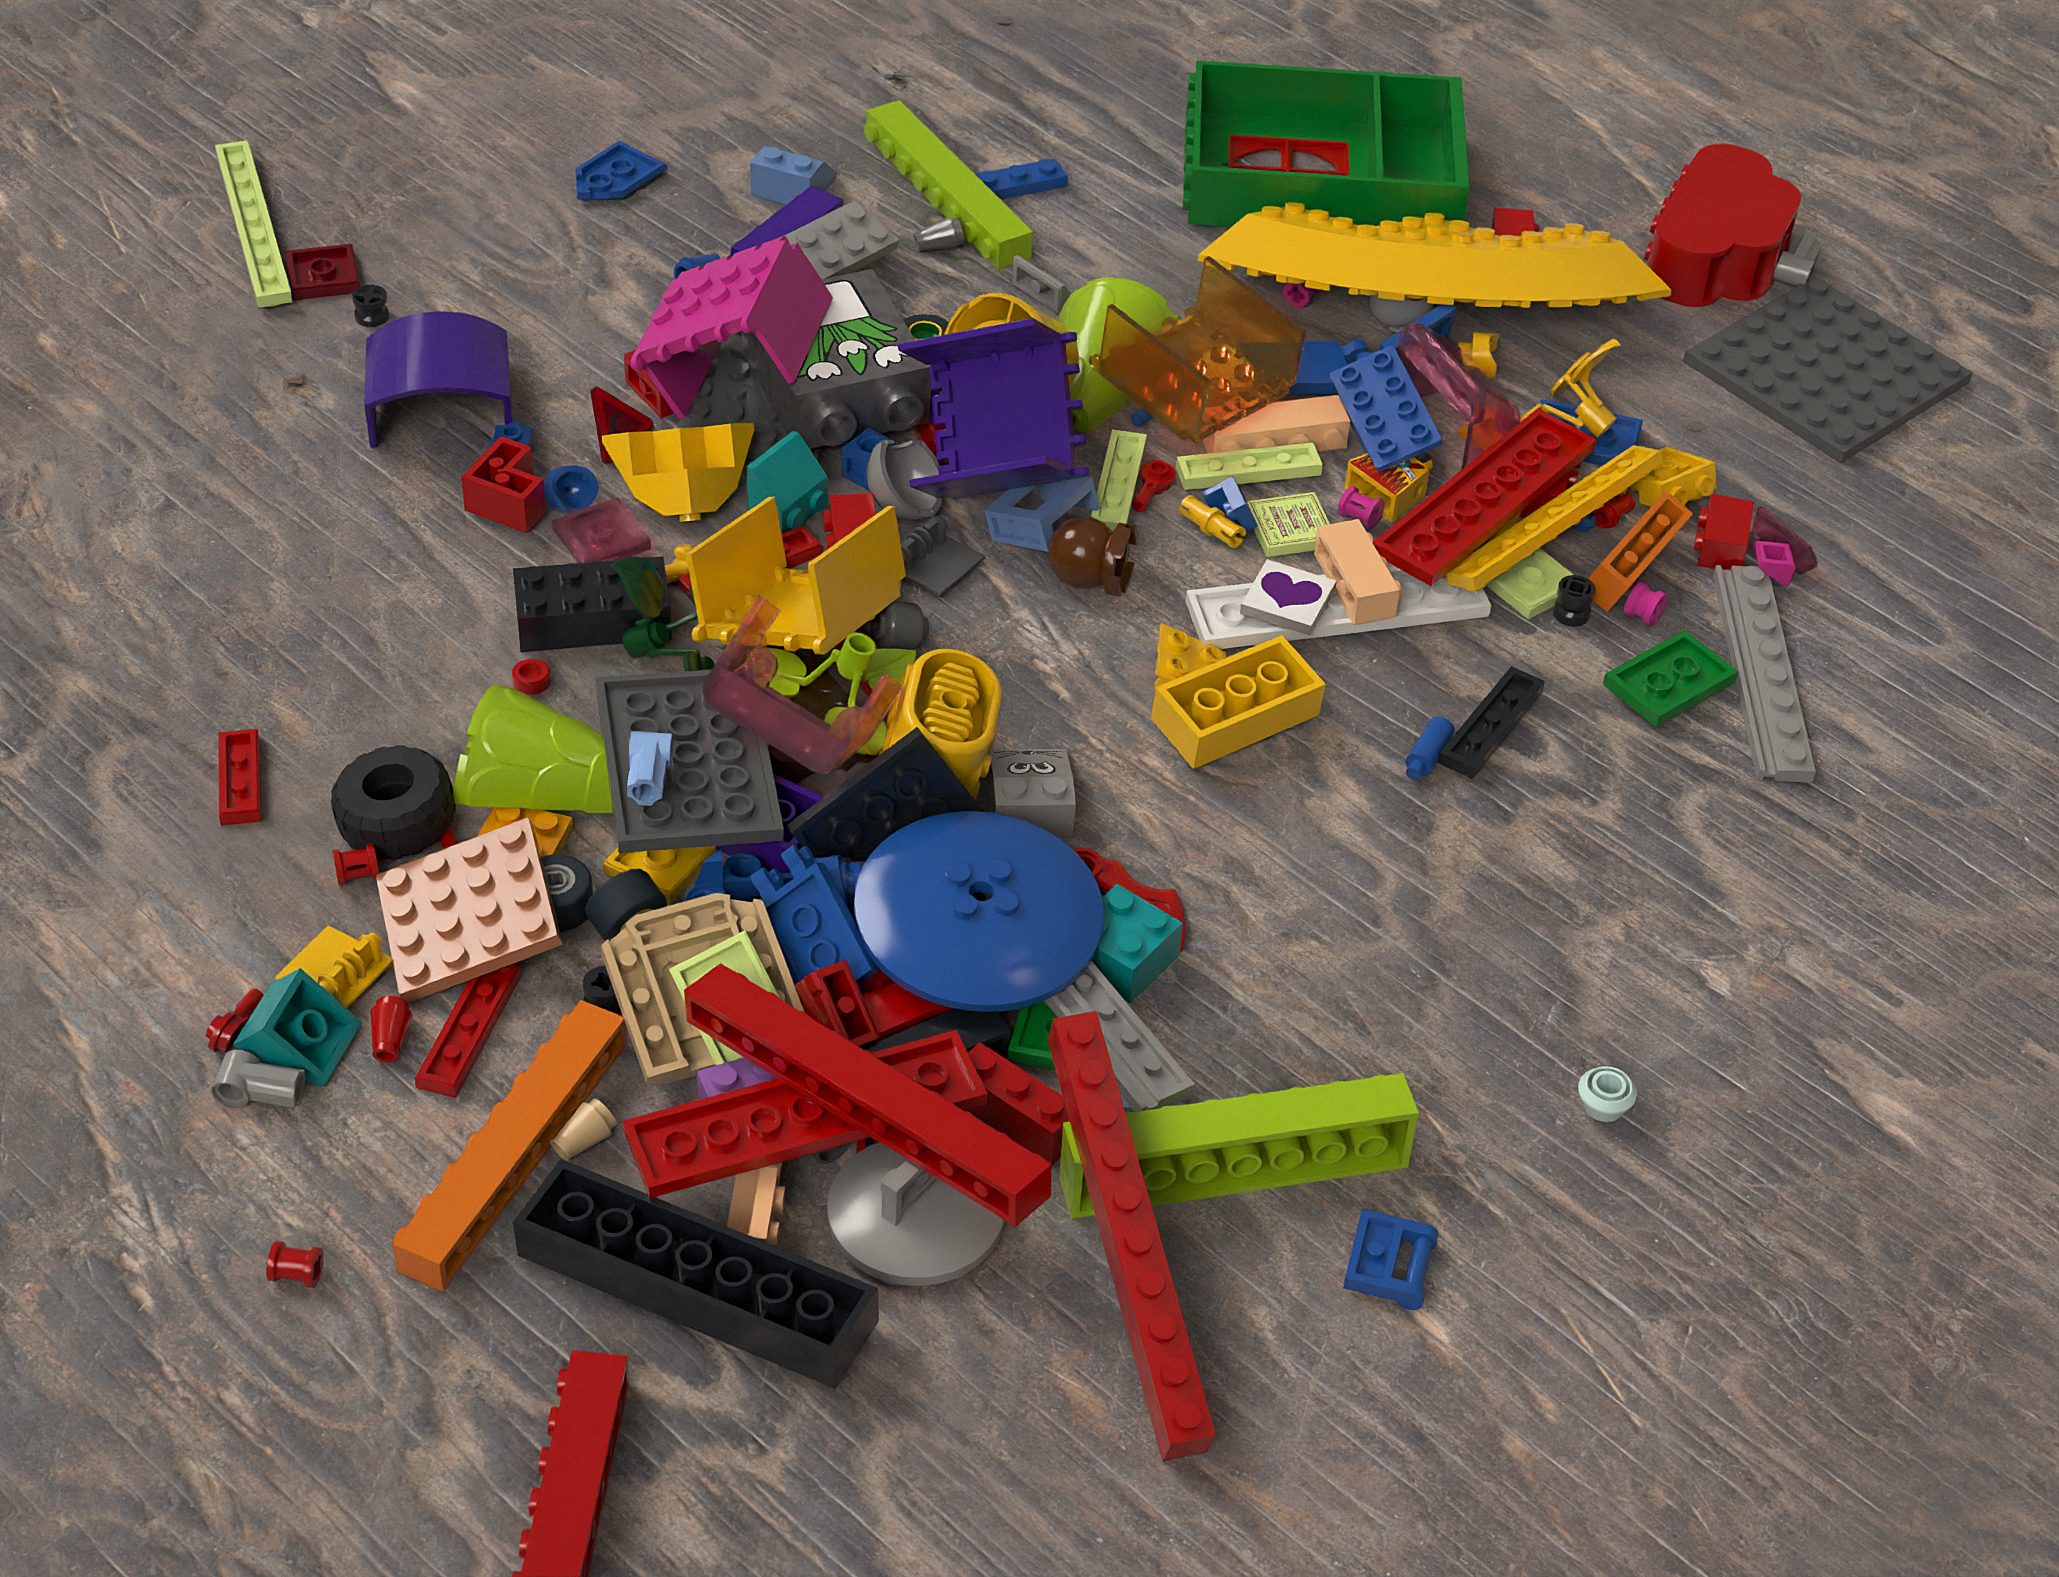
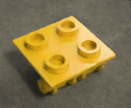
M1161 623L1159 643L1157 644L1158 658L1156 659L1155 669L1158 679L1155 681L1154 690L1157 686L1225 659L1227 653L1211 644L1204 646L1203 641Z
M328 925L274 978L276 981L301 968L344 1007L348 1008L393 961L392 957L381 952L382 940L377 934L373 932L368 935L363 934L356 940Z

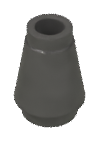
M947 217L914 233L918 252L957 249V245L964 244V236L958 218L950 220Z

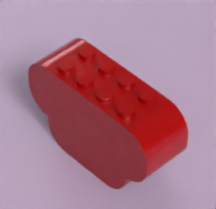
M1712 144L1701 148L1690 165H1684L1679 181L1675 180L1672 186L1670 198L1665 197L1660 215L1656 214L1650 227V233L1654 234L1653 241L1649 242L1644 256V260L1648 261L1647 266L1671 289V295L1661 299L1687 307H1705L1716 303L1721 297L1736 301H1751L1763 297L1769 291L1775 280L1773 275L1783 251L1787 252L1789 249L1801 202V193L1791 182L1772 175V165L1763 155L1731 144Z

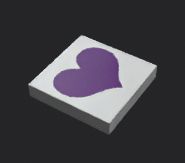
M1267 559L1241 603L1240 614L1310 635L1335 591L1336 580Z

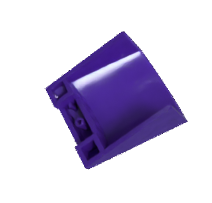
M437 311L399 318L372 333L366 339L364 408L370 448L378 447L376 407L386 402L418 394L458 392L499 399L503 401L505 425L512 422L507 331L477 316L458 312Z

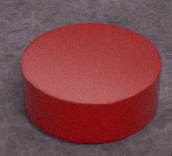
M538 659L520 661L512 669L514 688L526 695L544 692L551 684L549 666Z

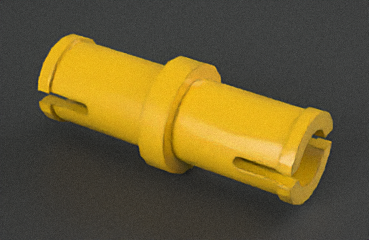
M1193 495L1187 496L1181 502V505L1189 510L1187 511L1183 507H1179V514L1200 526L1201 532L1205 535H1214L1231 548H1237L1244 541L1236 533L1246 536L1245 528L1226 518L1224 512L1219 508H1210Z

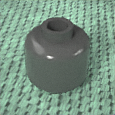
M893 601L871 620V635L883 649L915 650L919 647L922 639L927 638L929 633L928 618L923 616L922 610L917 604L910 602Z

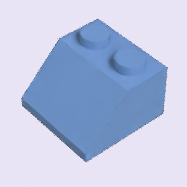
M764 146L750 162L751 195L785 205L811 185L826 191L837 178V172L823 161L812 159L806 155L782 151L776 147Z

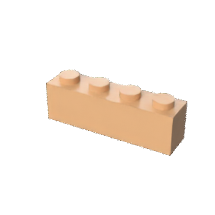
M1338 395L1204 410L1201 439L1207 453L1310 442L1314 443L1317 452L1347 448L1350 419Z

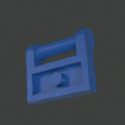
M1362 1209L1343 1289L1397 1301L1401 1307L1408 1310L1422 1308L1425 1299L1423 1282L1430 1251L1435 1249L1439 1236L1437 1229L1425 1223ZM1401 1240L1411 1242L1413 1245L1405 1281L1392 1278Z

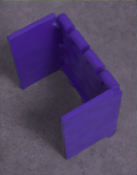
M1031 318L899 343L898 351L925 365H930L931 391H943L942 395L932 397L934 426H946V430L935 432L937 461H949V465L938 467L939 475L910 479V487L938 499L951 496L958 499L1089 476L1088 467L1077 468L1075 446L1086 444V435L1074 436L1072 411L1082 409L1083 400H1071L1069 375L1080 373L1079 364H1067L1066 343L1077 341L1076 332L1058 333L1038 320Z

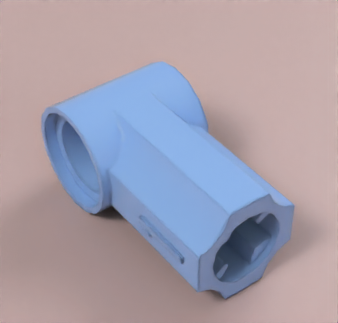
M631 732L627 797L634 799L638 805L652 806L655 801L663 798L666 770L671 769L673 734Z

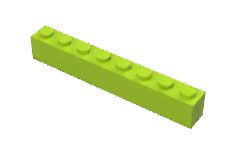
M900 100L866 110L864 133L867 140L881 151L882 155L898 169L900 174L904 175L914 185L917 191L921 192L931 202L934 208H937L946 218L949 217L950 220L954 218L959 219L965 239L971 242L985 259H988L998 270L1013 265V259L1016 255L1024 260L1032 259L1033 231Z

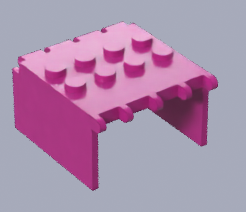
M779 237L765 242L761 246L757 245L737 252L733 257L729 255L709 262L705 266L701 265L681 272L679 277L673 279L668 289L663 293V299L657 310L652 314V320L631 358V366L635 371L645 370L679 420L686 417L722 342L727 341L731 334L740 331L746 334L754 332L788 384L792 383L800 371L833 296L799 244L794 243L790 246L787 237Z

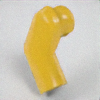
M684 544L675 547L674 554L676 559L672 564L665 565L667 583L676 582L679 576L689 573L686 553L693 549L692 545Z

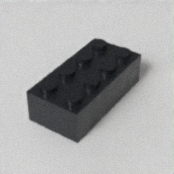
M643 557L656 568L665 590L664 597L660 600L663 610L653 620L656 622L661 621L664 625L671 623V608L664 557ZM618 560L513 568L520 652L623 644V632L635 627V622L643 619L644 616L639 613L633 604L621 577L611 567V564ZM671 630V631L668 632V633H669V640H672V630Z

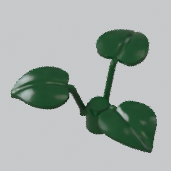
M630 556L611 564V567L621 577L633 604L639 613L644 616L643 619L635 622V627L625 630L622 635L625 650L632 658L636 659L647 654L651 658L659 655L684 656L685 672L718 669L709 656L701 657L698 649L663 648L669 640V631L698 619L696 611L667 625H664L661 621L656 622L653 620L663 610L660 600L663 599L665 590L659 573L648 560L642 557ZM690 584V595L695 605L692 585Z

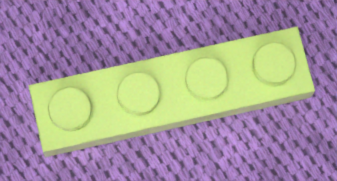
M1112 429L1097 490L1100 508L1097 511L1092 510L1091 517L1105 522L1112 531L1115 530L1118 523L1128 524L1146 448L1147 434Z
M1313 442L1179 456L1176 459V470L1184 490L1210 488L1232 476L1237 484L1320 476L1323 466Z

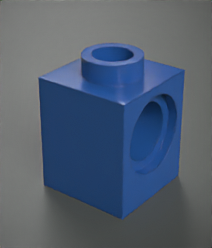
M867 428L842 448V477L870 490L866 467L871 452L882 440L892 439L871 428Z

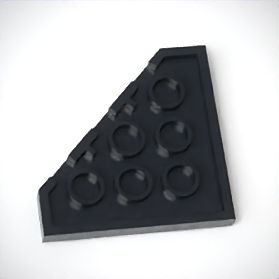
M916 727L787 824V827L802 847L807 846L815 858L841 855L842 857H850L852 861L866 862L872 852L885 839L915 821L943 813L985 811L921 730Z

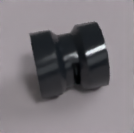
M1569 575L1560 580L1557 590L1558 598L1553 609V615L1558 622L1571 627L1582 626L1587 623L1591 613L1590 604L1595 595L1593 582L1580 575Z

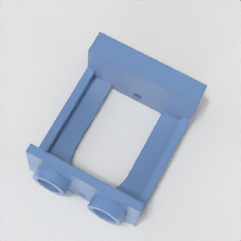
M1087 476L1009 489L989 505L984 512L992 541L1048 552L1049 540L1054 533L1052 523L1073 506L1096 511L1100 506L1093 478ZM1036 486L1038 487L1041 501H1045L1035 511L1013 507Z

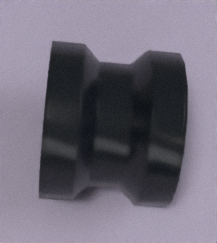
M364 285L354 290L352 300L356 307L354 310L356 322L365 327H376L386 323L389 319V310L385 305L387 302L385 289L377 285Z
M598 966L588 971L583 978L584 1001L620 1015L622 1012L606 966Z

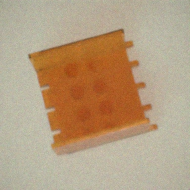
M1208 256L1204 258L1196 307L1190 306L1184 310V319L1177 322L1172 317H1168L1162 321L1163 329L1151 334L1118 307L1111 304L1107 306L1100 355L1094 354L1089 357V364L1094 370L1183 441L1189 438L1194 443H1198L1217 431H1221L1238 422L1242 417H1247L1266 407L1267 404H1271L1289 394L1288 385L1291 387L1296 384L1307 330Z

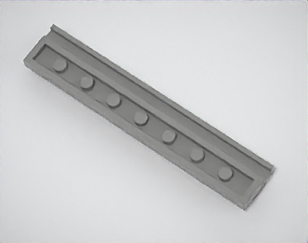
M1715 565L1713 579L1732 667L1739 671L1736 685L1757 781H1763L1764 777H1773L1774 781L1813 782L1816 770L1771 578L1764 571L1760 570L1758 566H1732L1731 570H1723L1721 565Z
M982 892L971 894L978 901L991 899L989 895ZM1092 961L1071 985L1060 993L1044 1000L1058 1018L1097 1011L1119 1092L1135 1112L1174 1105L1194 1096L1195 1083Z

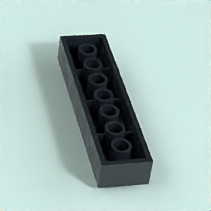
M563 1159L558 1161L513 1221L519 1257L834 1389L837 1388L879 1322L877 1287L656 1197L649 1199L648 1194Z

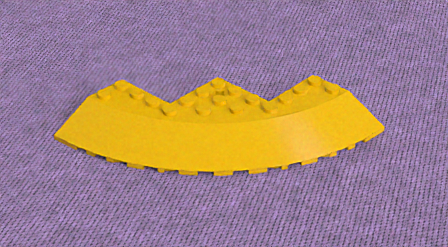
M1290 202L1285 203L1284 208L1265 206L1262 207L1260 212L1248 213L1198 254V261L1227 270H1235V266L1247 268V275L1260 277L1261 274L1276 276L1277 282L1305 283L1307 288L1326 291L1331 290V285L1349 287L1350 295L1378 294V298L1404 301L1405 297L1412 299L1427 298V303L1453 305L1454 301L1475 302L1474 305L1479 307H1501L1503 304L1530 308L1531 301H1547L1546 306L1572 307V303L1597 306L1600 305V300H1612L1615 304L1626 303L1627 296L1637 295L1636 300L1639 301L1671 295V289L1623 241L1610 238V233L1605 231H1585L1583 225L1576 223H1567L1564 225V228L1545 227L1543 232L1524 231L1522 236L1518 237L1512 235L1498 236L1494 235L1495 230L1474 229L1469 227V222L1461 220L1447 221L1444 220V215L1439 213H1426L1424 218L1403 217L1402 222L1381 221L1380 226L1355 225L1350 218L1329 217V212L1309 211L1305 209L1304 204Z

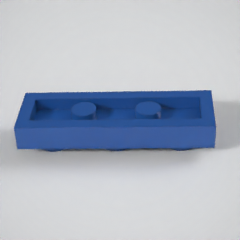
M1056 158L1043 159L1039 162L1024 165H1012L1009 168L982 171L975 174L1001 200L1067 187L1068 178Z

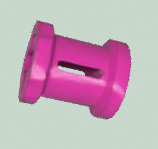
M1287 283L1283 287L1285 299L1296 308H1303L1311 301L1313 294L1322 291L1320 289L1307 288L1305 283Z
M1350 486L1340 498L1337 513L1342 517L1349 515L1363 522L1365 528L1373 529L1379 523L1384 513L1385 502L1380 498L1372 499L1359 493L1357 487ZM1358 505L1364 507L1365 509L1362 510L1358 508Z

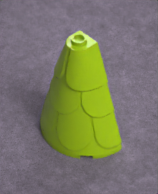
M1117 277L1094 279L1089 281L1086 286L1080 289L1076 288L1066 300L1059 314L1058 321L1064 324L1070 332H1076L1077 334L1076 344L1079 354L1080 373L1076 374L1070 385L1071 400H1083V408L1072 411L1074 430L1085 433L1090 432L1124 408L1129 400L1151 386L1156 379L1181 362L1189 351L1188 334L1180 315H1174L1166 306L1167 300L1146 285Z
M500 684L491 685L480 699L466 733L469 736V742L465 748V755L460 754L453 792L454 803L469 807L530 808L531 810H578L585 813H613L602 734L591 726L577 719L570 718L517 689Z

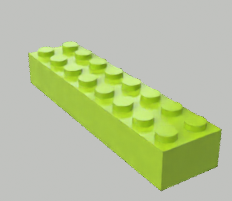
M1404 1073L1376 1075L1372 1078L1351 1081H1335L1330 1084L1303 1088L1293 1087L1288 1090L1262 1094L1252 1093L1246 1096L1220 1100L1210 1099L1200 1103L1179 1106L1169 1105L1159 1109L1125 1112L1151 1206H1159L1408 1168L1419 1112ZM1069 1121L1063 1122L1059 1179L1070 1218L1073 1219L1093 1216L1095 1213Z

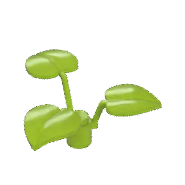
M851 633L846 637L841 651L833 649L831 656L809 676L805 677L807 670L804 663L799 657L788 651L775 648L751 649L743 647L741 652L743 667H752L756 687L762 692L777 698H793L797 696L800 685L808 686L834 662H837L839 673L844 678L853 681L848 708H832L825 716L824 727L826 733L838 745L860 754L869 755L877 754L882 750L887 728L883 718L871 708L856 709L860 681H867L875 692L894 696L906 665H913L916 657L915 650L876 649L874 641L867 635Z

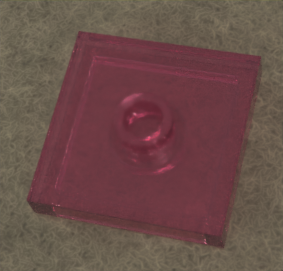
M618 497L552 520L553 531L577 563L620 560L651 549V539Z

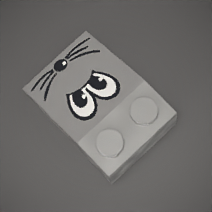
M1066 749L988 751V755L992 756L989 767L992 813L1022 819L1043 828L1058 838H1073L1076 802L1073 774Z

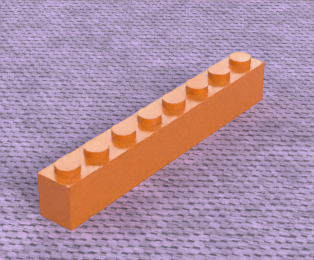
M580 1000L570 1014L566 1013L561 1018L557 1031L548 1043L544 1042L541 1044L535 1055V1060L529 1068L517 1075L509 1094L502 1102L499 1101L494 1105L489 1115V1120L479 1132H474L470 1136L465 1151L459 1159L447 1166L436 1189L432 1194L425 1195L421 1200L416 1215L407 1226H402L397 1231L392 1242L397 1272L444 1292L552 1147L550 1141L556 1137L580 1105L587 1100L627 1046L626 1024L623 1016Z

